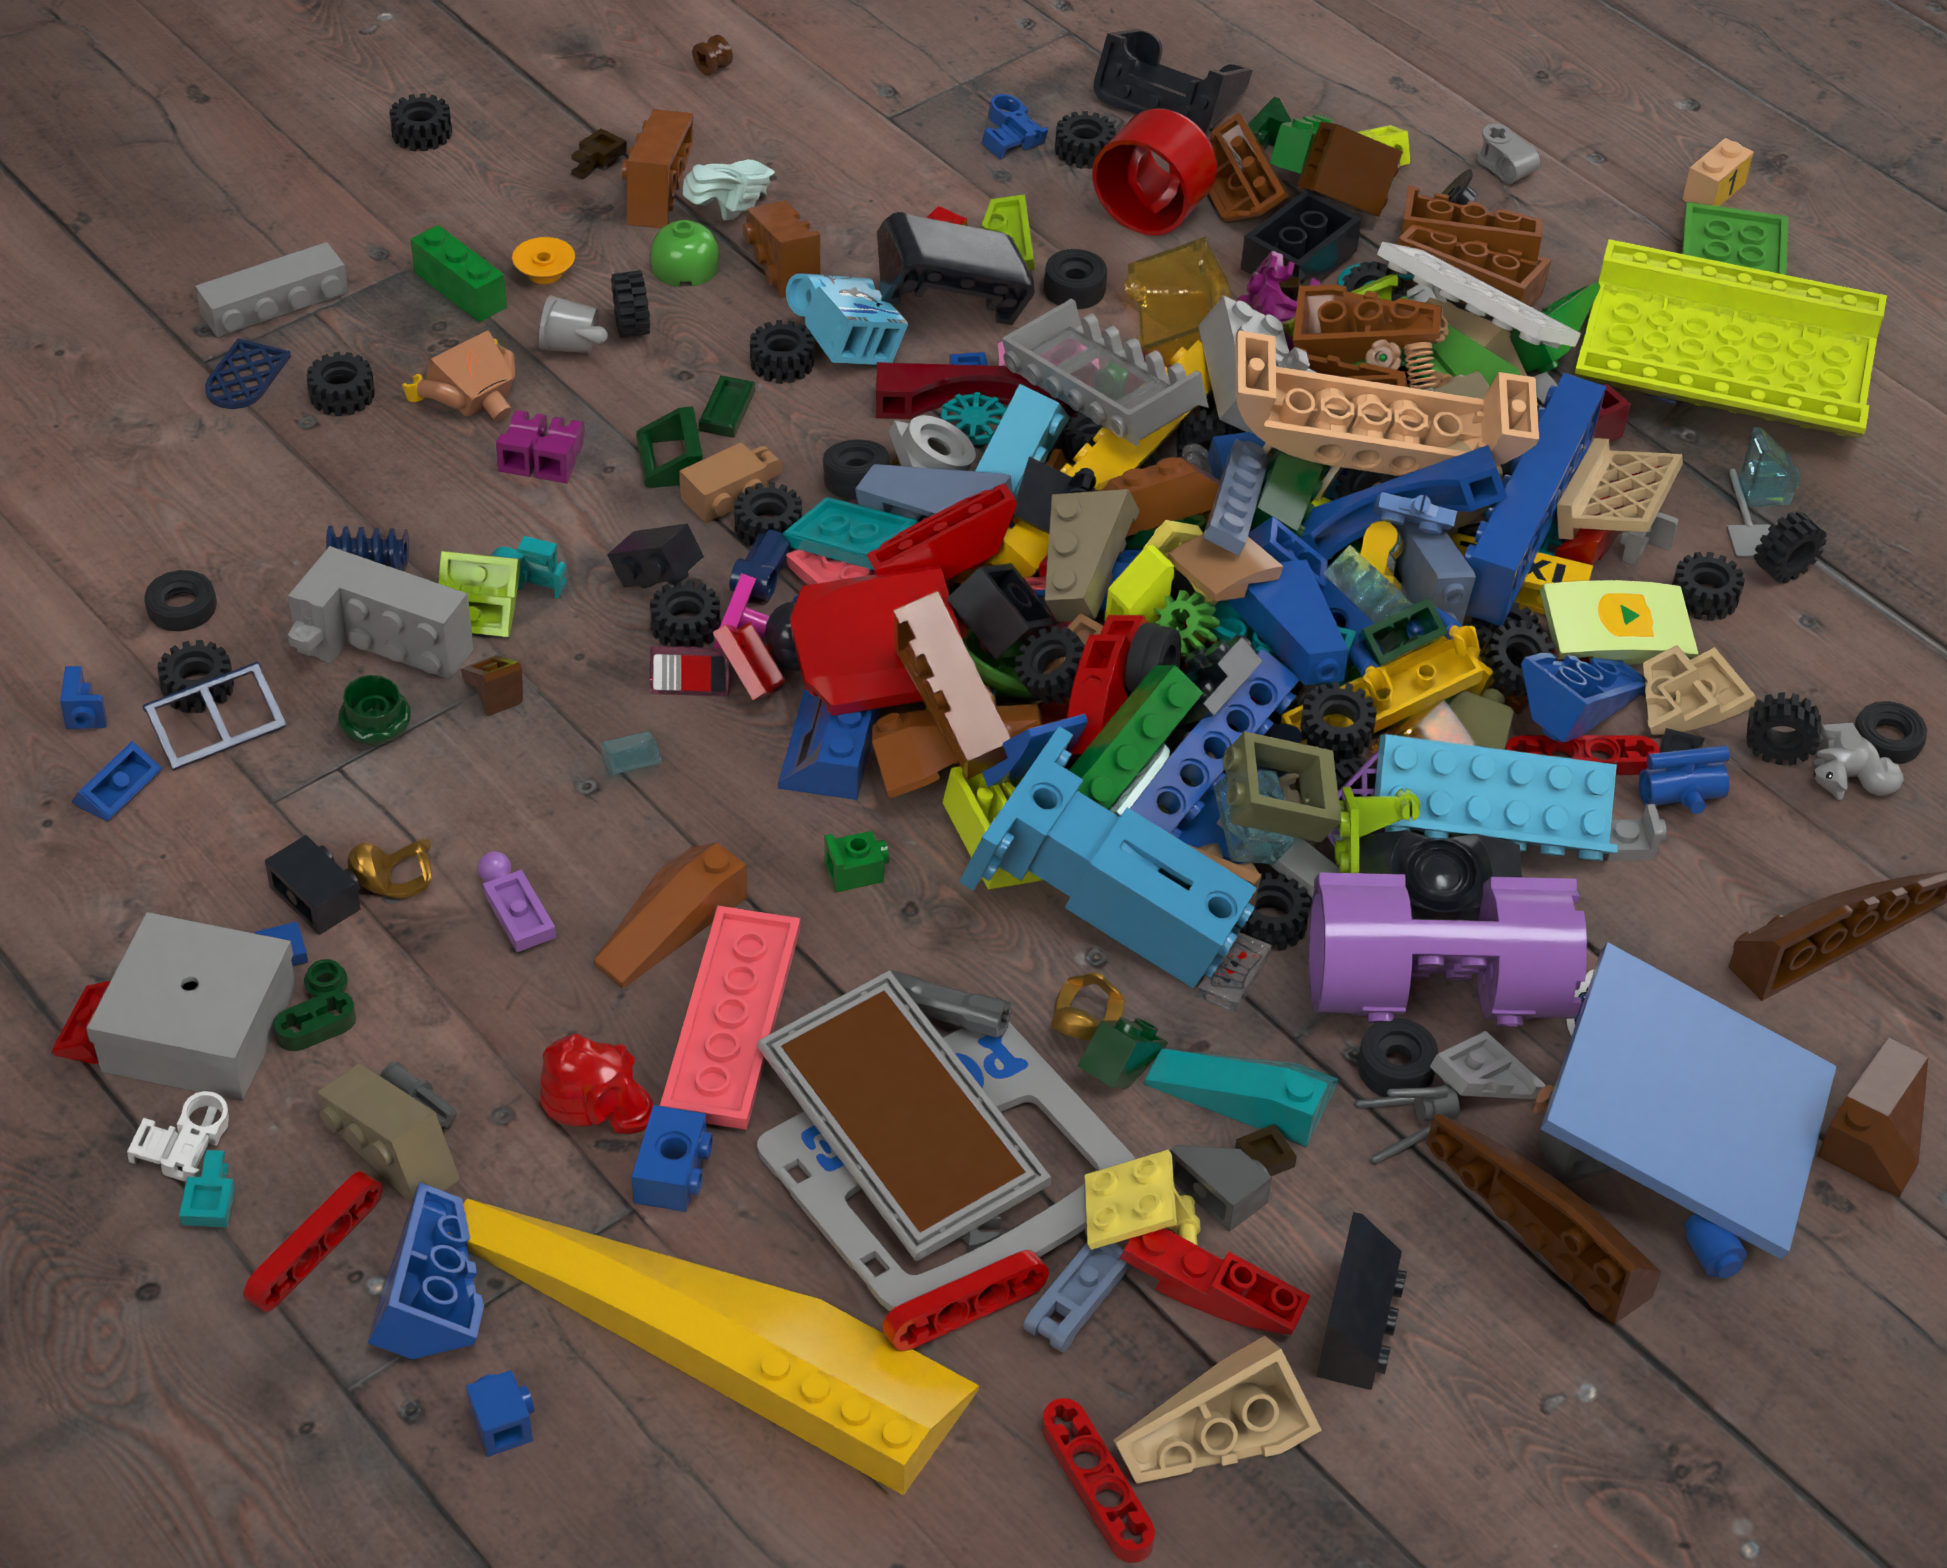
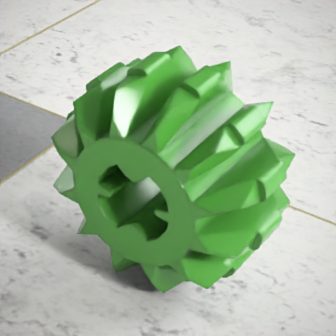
M1179 590L1176 601L1171 596H1165L1167 606L1164 610L1154 608V613L1160 617V620L1152 624L1171 627L1179 631L1182 645L1181 656L1185 659L1194 649L1200 646L1206 649L1204 643L1207 640L1210 642L1217 641V637L1210 632L1212 629L1221 626L1220 620L1213 616L1216 612V607L1211 602H1205V597L1200 593L1196 592L1190 597V594L1185 590ZM1185 621H1186V624H1187V626H1188L1186 629H1185V626H1184V624H1183Z

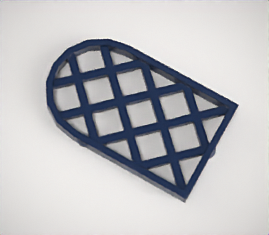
M238 338L208 377L205 384L207 398L212 404L226 409L245 408L254 404L263 396L290 359V351ZM240 348V350H241L242 353H239V354H236V355H235V353H236V352L238 351V349ZM262 353L264 359L252 362L250 356ZM245 358L247 364L235 367L232 362ZM279 360L276 366H274L273 362ZM228 364L230 368L223 370ZM260 365H269V370L258 372L256 369ZM246 369H251L253 374L241 377L238 373ZM234 374L236 379L223 382L221 376ZM268 376L266 380L263 382L261 377ZM217 379L219 384L212 385L214 381ZM257 380L259 385L246 388L244 382ZM236 384L240 385L242 390L231 393L226 388ZM222 389L224 395L214 397L211 393L212 391ZM241 395L246 396V399L233 401L232 399Z

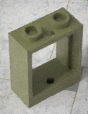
M1245 731L1225 750L1222 764L1227 774L1228 789L1226 803L1230 806L1231 824L1322 842L1341 822L1332 750ZM1257 765L1299 774L1302 804L1261 796L1259 794Z

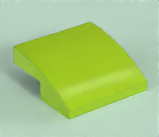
M441 551L438 584L468 594L472 633L510 637L521 559Z

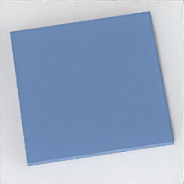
M1607 942L1598 957L1540 1129L1782 1260L1790 1251L1836 1065Z

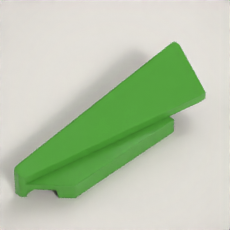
M1449 324V334L1445 337V340L1442 343L1431 345L1432 349L1428 350L1433 351V353L1418 356V359L1433 357L1434 359L1428 362L1416 363L1418 366L1433 363L1435 364L1434 367L1422 370H1435L1436 372L1450 374L1452 377L1460 374L1467 376L1479 371L1490 387L1498 372L1520 375L1519 369Z

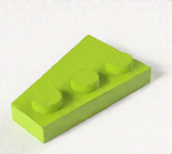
M1025 194L991 199L981 225L982 229L1000 231L1010 235L1014 239L1028 269L1035 270Z

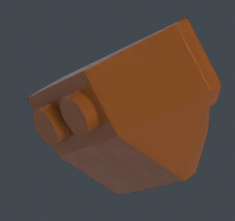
M1240 112L1211 131L1209 141L1216 156L1217 175L1209 195L1225 223L1262 216L1291 197L1274 165L1269 164V156Z
M1170 457L1144 469L1127 470L1121 476L1098 484L1095 491L1130 490L1140 512L1136 522L1132 521L1126 535L1127 537L1138 533L1137 531L1158 527L1165 520L1175 521L1211 510L1220 480L1182 457Z

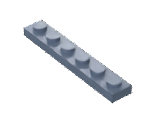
M1236 438L1229 451L1203 538L1238 556L1248 538L1270 458L1258 444L1251 441H1245L1244 443Z

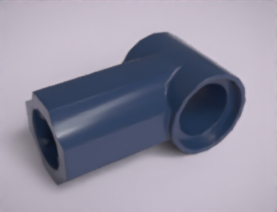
M768 530L767 533L760 534L746 559L739 558L735 562L730 576V591H735L742 573L756 579L750 597L769 601L775 591L778 572L786 560V554L790 553V542L785 540L782 534L777 531Z

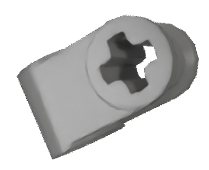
M1489 124L1484 127L1482 132L1484 143L1483 147L1478 151L1477 160L1481 165L1499 176L1503 182L1512 184L1539 169L1540 157L1532 145L1527 144L1504 125Z

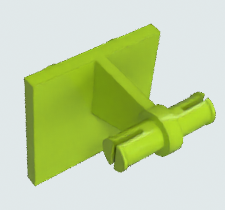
M1342 787V800H1339L1341 822L1338 824L1342 840H1335V863L1339 865V873H1359V837L1403 819L1410 821L1411 817L1412 821H1415L1420 816L1421 805L1416 794L1405 788L1404 792L1403 788L1396 792L1395 796L1354 797L1351 787Z

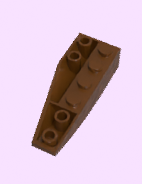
M1440 1113L1432 1118L1427 1139V1145L1432 1153L1439 1160L1445 1161L1460 1176L1467 1188L1476 1191L1491 1206L1498 1218L1507 1221L1522 1236L1530 1249L1538 1251L1554 1267L1562 1280L1570 1282L1586 1298L1594 1311L1602 1313L1615 1325L1653 1298L1661 1271L1593 1207L1535 1164L1484 1134Z

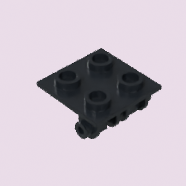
M1029 456L1015 498L1017 507L1013 517L1049 534L1052 495L1095 491L1096 488L1094 487L1097 480L1094 472L1089 468H1082L1071 477Z

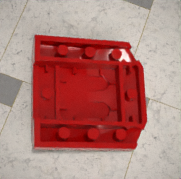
M931 565L802 586L790 617V629L805 689L813 697L818 695L827 704V711L832 716L923 701L895 651L893 610L938 591L960 635L952 604L947 600L949 593L942 568L938 565Z

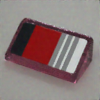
M650 646L651 694L728 696L730 661L722 648Z

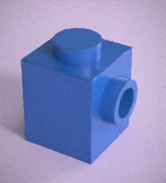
M512 1370L501 1374H488L476 1382L466 1385L469 1411L487 1457L533 1442L529 1415L535 1412L533 1401L526 1385L518 1387Z

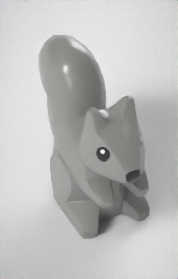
M1853 723L1826 724L1821 726L1823 738L1820 739L1819 747H1817L1818 751L1816 752L1817 757H1820V759L1813 760L1812 762L1813 766L1816 767L1813 777L1818 784L1831 792L1837 800L1841 801L1843 799L1845 790L1848 788L1847 778L1858 777L1863 788L1877 796H1887L1901 788L1904 782V775L1899 765L1893 763L1888 757L1880 758L1874 745L1859 734Z

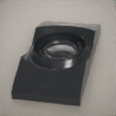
M1407 830L1375 833L1359 837V873L1405 875V887L1410 899L1412 918L1478 921L1483 898V884L1490 877H1522L1520 845L1480 834L1453 838H1429Z

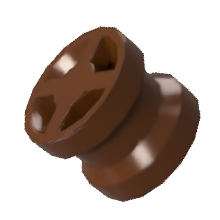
M714 35L708 39L707 43L700 42L693 46L692 56L697 68L705 75H710L716 72L718 67L724 68L733 61L731 47L721 35Z

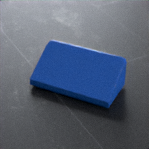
M131 741L77 792L72 802L77 807L108 822L163 768L135 742Z

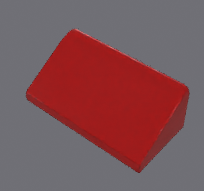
M111 980L86 985L51 1052L55 1056L90 1064H99L94 1043L90 1042L86 1028Z

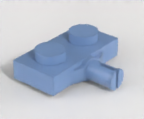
M1381 492L1376 497L1373 513L1382 515V521L1395 525H1404V521L1419 524L1418 529L1420 531L1434 535H1441L1442 530L1448 531L1454 527L1457 511L1431 504L1430 498L1428 496L1423 498V495L1410 499Z

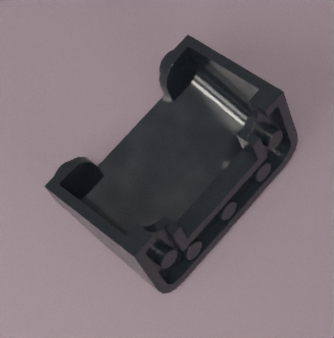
M1141 29L1107 33L1093 86L1096 96L1105 103L1135 114L1149 109L1171 110L1186 116L1206 133L1222 118L1248 87L1252 69L1237 64H1229L1219 71L1215 69L1209 70L1208 76L1203 80L1159 64L1163 47L1159 38L1152 33Z
M904 212L893 213L882 222L877 230L881 301L899 304L901 301L900 296L904 293L914 291L916 297H922L927 288L986 298L987 310L994 311L996 309V322L1013 325L1034 296L1033 276L1014 239L1004 232L918 217Z

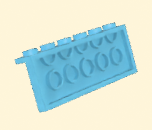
M1388 734L1380 735L1374 796H1395L1399 789L1403 788L1405 792V788L1417 795L1421 805L1420 816L1415 821H1412L1411 817L1410 821L1400 820L1386 826L1385 832L1420 831L1424 832V836L1429 838H1449V835L1480 834L1520 845V851H1526L1527 845L1539 846L1540 854L1565 856V850L1579 851L1578 859L1603 861V854L1617 853L1618 850L1617 844H1610L1617 766L1615 764Z

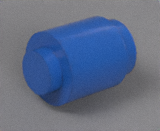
M1696 1213L1686 1221L1684 1225L1687 1232L1685 1236L1686 1241L1708 1276L1729 1278L1742 1269L1743 1262L1747 1257V1251L1736 1235Z

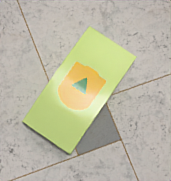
M1604 580L1546 583L1540 589L1557 660L1565 659L1566 655H1572L1577 658L1589 657L1590 661L1592 658L1622 660L1628 665L1643 664V662L1676 645L1680 647L1689 659L1699 655L1681 586L1654 582Z

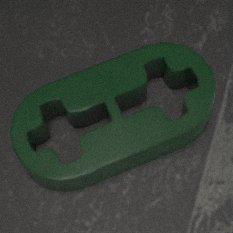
M331 991L283 1010L276 1016L274 1021L278 1044L288 1051H299L347 1032L356 1022L353 998L342 991ZM337 1010L340 1015L335 1016L330 1011ZM296 1026L300 1031L294 1032L290 1027Z

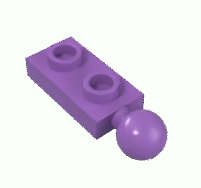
M491 851L484 854L478 863V873L482 880L486 882L483 883L484 896L516 952L556 938L555 926L522 869L511 873L510 860L501 852Z

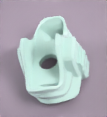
M749 159L730 165L707 164L703 166L697 164L685 176L683 196L692 203L703 206L709 205L716 198L723 220H733L739 216L741 211L755 207L756 200L760 196L763 198L767 197L766 189L770 185L769 177L775 172L766 165Z

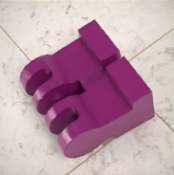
M516 410L506 434H500L496 441L498 472L530 477L535 468V478L568 484L576 464L575 458L582 449L585 433L584 422L571 420L570 424L565 426L564 418L554 417L546 436V415L537 413L530 420L527 411Z

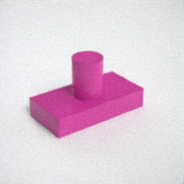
M741 573L720 627L728 624L739 629L748 622H751L759 636L765 639V629L769 615L746 607L756 579ZM716 639L712 651L726 656Z

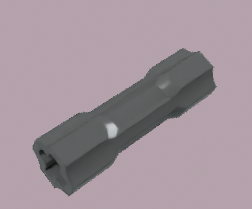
M894 970L891 971L926 1017L960 1025L967 1030L996 1038L999 1036L1003 1037L1008 1028L1011 1014L1010 1001L984 994L968 993L927 982L920 977Z

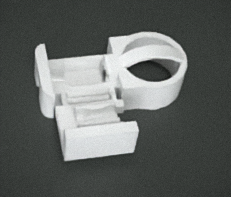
M208 1091L198 1092L190 1096L184 1103L182 1114L177 1122L178 1133L175 1132L176 1128L173 1126L165 1130L155 1127V1121L143 1118L127 1151L129 1163L136 1164L138 1158L157 1164L161 1163L162 1173L165 1176L185 1182L187 1177H201L200 1169H197L208 1143L217 1146L221 1136L228 1128L229 1115L226 1101L222 1096ZM208 1106L201 1126L190 1121L189 1116L194 1110L199 1107ZM218 1109L222 1113L221 1118L212 1125ZM178 1166L183 1167L182 1171L178 1170Z

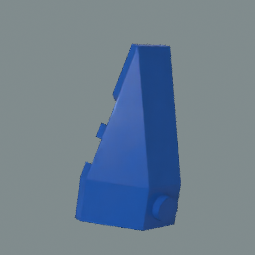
M421 1182L418 1184L375 1313L368 1340L369 1344L409 1359H416L470 1346L475 1343L484 1304L482 1295L476 1293L474 1278L477 1275L475 1262L470 1261L467 1243L470 1235L462 1198Z

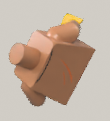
M487 330L431 358L426 376L427 380L423 379L422 375L416 374L412 377L414 384H402L406 399L409 402H419L425 398L436 400L453 409H458L464 416H472L486 409L495 422L501 421L512 411V407L505 398L510 393L516 375L514 353L498 345L497 339H493L491 333Z

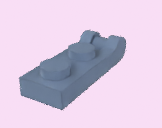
M1087 1242L1031 1309L1024 1321L1023 1329L1034 1336L1043 1335L1050 1340V1346L1061 1353L1066 1352L1079 1330L1132 1266L1119 1259L1124 1248L1113 1243L1091 1250ZM1055 1311L1065 1317L1060 1324L1050 1318Z

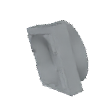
M926 415L917 416L910 423L895 420L888 431L901 466L972 471L971 464L976 457L972 442L961 430L945 420Z

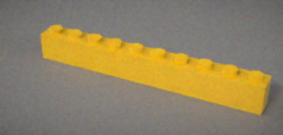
M1197 340L1188 351L1182 346L1168 363L1171 366L1180 363L1185 370L1186 376L1196 370L1200 372L1207 397L1213 389L1203 345ZM1198 405L1147 437L1139 439L1138 446L1117 437L1112 431L1103 426L1092 439L1096 444L1092 447L1089 443H1086L1073 458L1076 464L1072 467L1069 463H1066L1060 471L1073 477L1080 469L1089 468L1096 477L1097 481L1094 487L1096 488L1098 484L1121 476L1127 470L1139 468ZM1013 518L1012 521L1016 525L1012 529L1008 527L998 554L990 557L988 560L993 565L1012 563L1022 577H1034L1039 572L1040 562L1048 554L1049 534Z

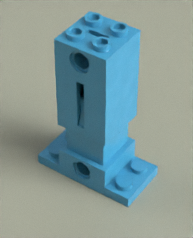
M1059 726L982 836L959 883L974 891L982 878L990 881L999 867L1021 881L1026 873L1030 871L1070 896L1065 909L1194 989L1203 975L1211 979L1222 959L1233 945L1239 931L1243 928L1255 906L1248 902L1257 887L1130 808L1126 807L1119 817L1080 793L1078 789L1083 779L1064 768L1072 755L1066 748L1073 734Z

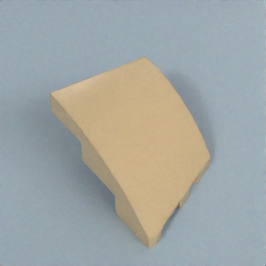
M1676 645L1643 662L1648 728L1652 735H1664L1666 728L1685 732L1715 724L1749 710L1751 707H1754V702H1756L1755 694L1715 647L1689 660L1680 647Z

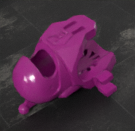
M1271 251L1257 268L1256 272H1253L1247 285L1248 295L1240 296L1236 302L1243 301L1253 310L1264 315H1272L1281 323L1296 316L1297 301L1290 299L1282 292L1279 282L1287 281L1292 276L1295 263L1289 262L1287 266L1283 267V255ZM1312 278L1311 284L1308 286L1320 285V281ZM1284 331L1290 352L1294 348L1293 340Z

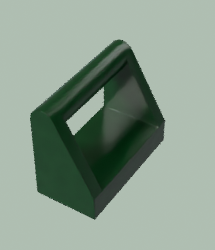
M693 406L677 408L636 432L644 484L648 488L680 485L679 471L703 460ZM681 440L683 454L657 468L652 443Z

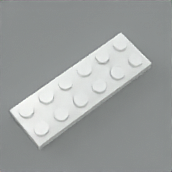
M1387 242L1381 243L1377 255L1389 261L1388 268L1402 274H1407V272L1414 274V282L1428 288H1433V286L1440 288L1439 295L1454 302H1459L1460 299L1467 303L1465 309L1480 316H1485L1486 313L1493 316V324L1506 330L1512 331L1515 328L1521 331L1519 338L1535 345H1539L1541 342L1556 349H1559L1561 344L1576 346L1581 335L1576 330L1424 250Z

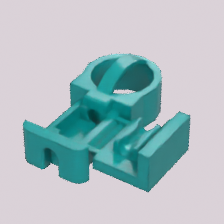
M523 536L517 550L502 546L496 548L490 555L521 559L518 581L519 590L523 589L525 583H531L554 589V598H559L566 585V577H563L566 572V565L562 561L558 564L556 543Z

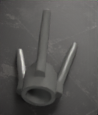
M1450 1085L1434 1088L1389 1089L1387 1091L1389 1097L1361 1099L1355 1102L1357 1108L1414 1105L1418 1119L1422 1122L1427 1121L1430 1124L1371 1157L1373 1164L1390 1158L1428 1138L1432 1118L1440 1113L1455 1120L1460 1112L1457 1094Z

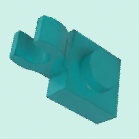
M206 1150L201 1177H187L179 1213L181 1225L228 1227L235 1185L233 1179L227 1178L229 1164L224 1163L225 1151Z

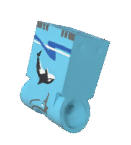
M795 274L787 283L786 300L790 309L798 316L805 317L806 327L811 331V334L831 362L877 365V362L893 363L909 323L891 303L881 301V292L875 290L874 282L871 278Z

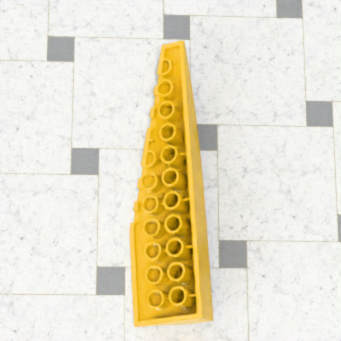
M468 1198L463 1203L470 1235L467 1243L469 1252L901 1495L906 1493L979 1390V1385L913 1349L899 1351L884 1333L821 1299Z

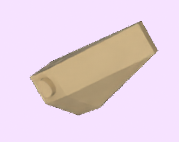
M1263 1336L1224 1358L1113 1441L1134 1482L1138 1484L1191 1473L1195 1468L1215 1464L1225 1466L1238 1463L1239 1459L1258 1455L1268 1457L1282 1454L1322 1431L1282 1349L1266 1336Z

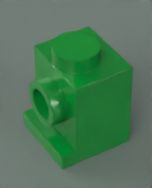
M873 831L835 839L833 834L824 835V863L836 893L884 882V865L890 862L886 842L884 840L876 841Z

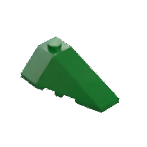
M1594 282L1566 294L1542 308L1540 312L1579 332L1601 288L1599 282ZM1515 328L1510 331L1511 336L1509 338L1525 373L1538 369L1541 374L1559 366L1558 359L1569 352L1571 346L1561 344L1559 349H1556L1541 342L1539 345H1535L1519 338L1521 331Z

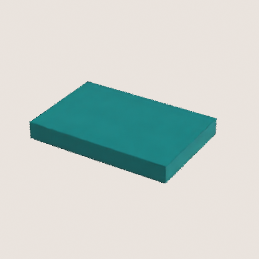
M826 497L782 533V536L790 542L791 548L874 570L866 554L874 549H879L884 542L918 522L903 516Z

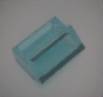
M650 731L601 743L602 758L609 777L658 766L662 763L656 738L652 737Z

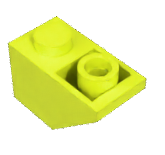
M1153 544L1146 546L1108 588L1105 621L1108 615H1144L1148 623L1160 620V617L1154 613V608L1164 610L1167 606L1165 596H1170L1172 580L1174 579V565Z

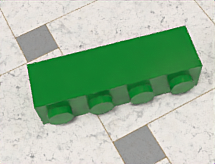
M1155 665L1069 769L1070 772L1083 779L1078 791L1107 810L1203 694L1176 665Z

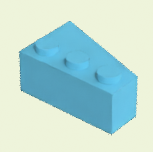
M1019 384L975 472L1010 475L1012 490L1016 496L1029 456L1045 463L1048 453L1069 421V415L1060 403Z

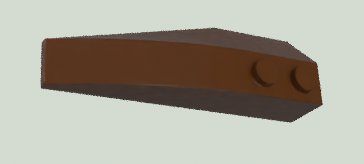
M1947 871L1911 875L1867 884L1833 894L1803 906L1785 916L1783 914L1777 915L1766 926L1754 932L1747 931L1737 938L1733 945L1734 951L1729 968L1763 1001L1946 904Z

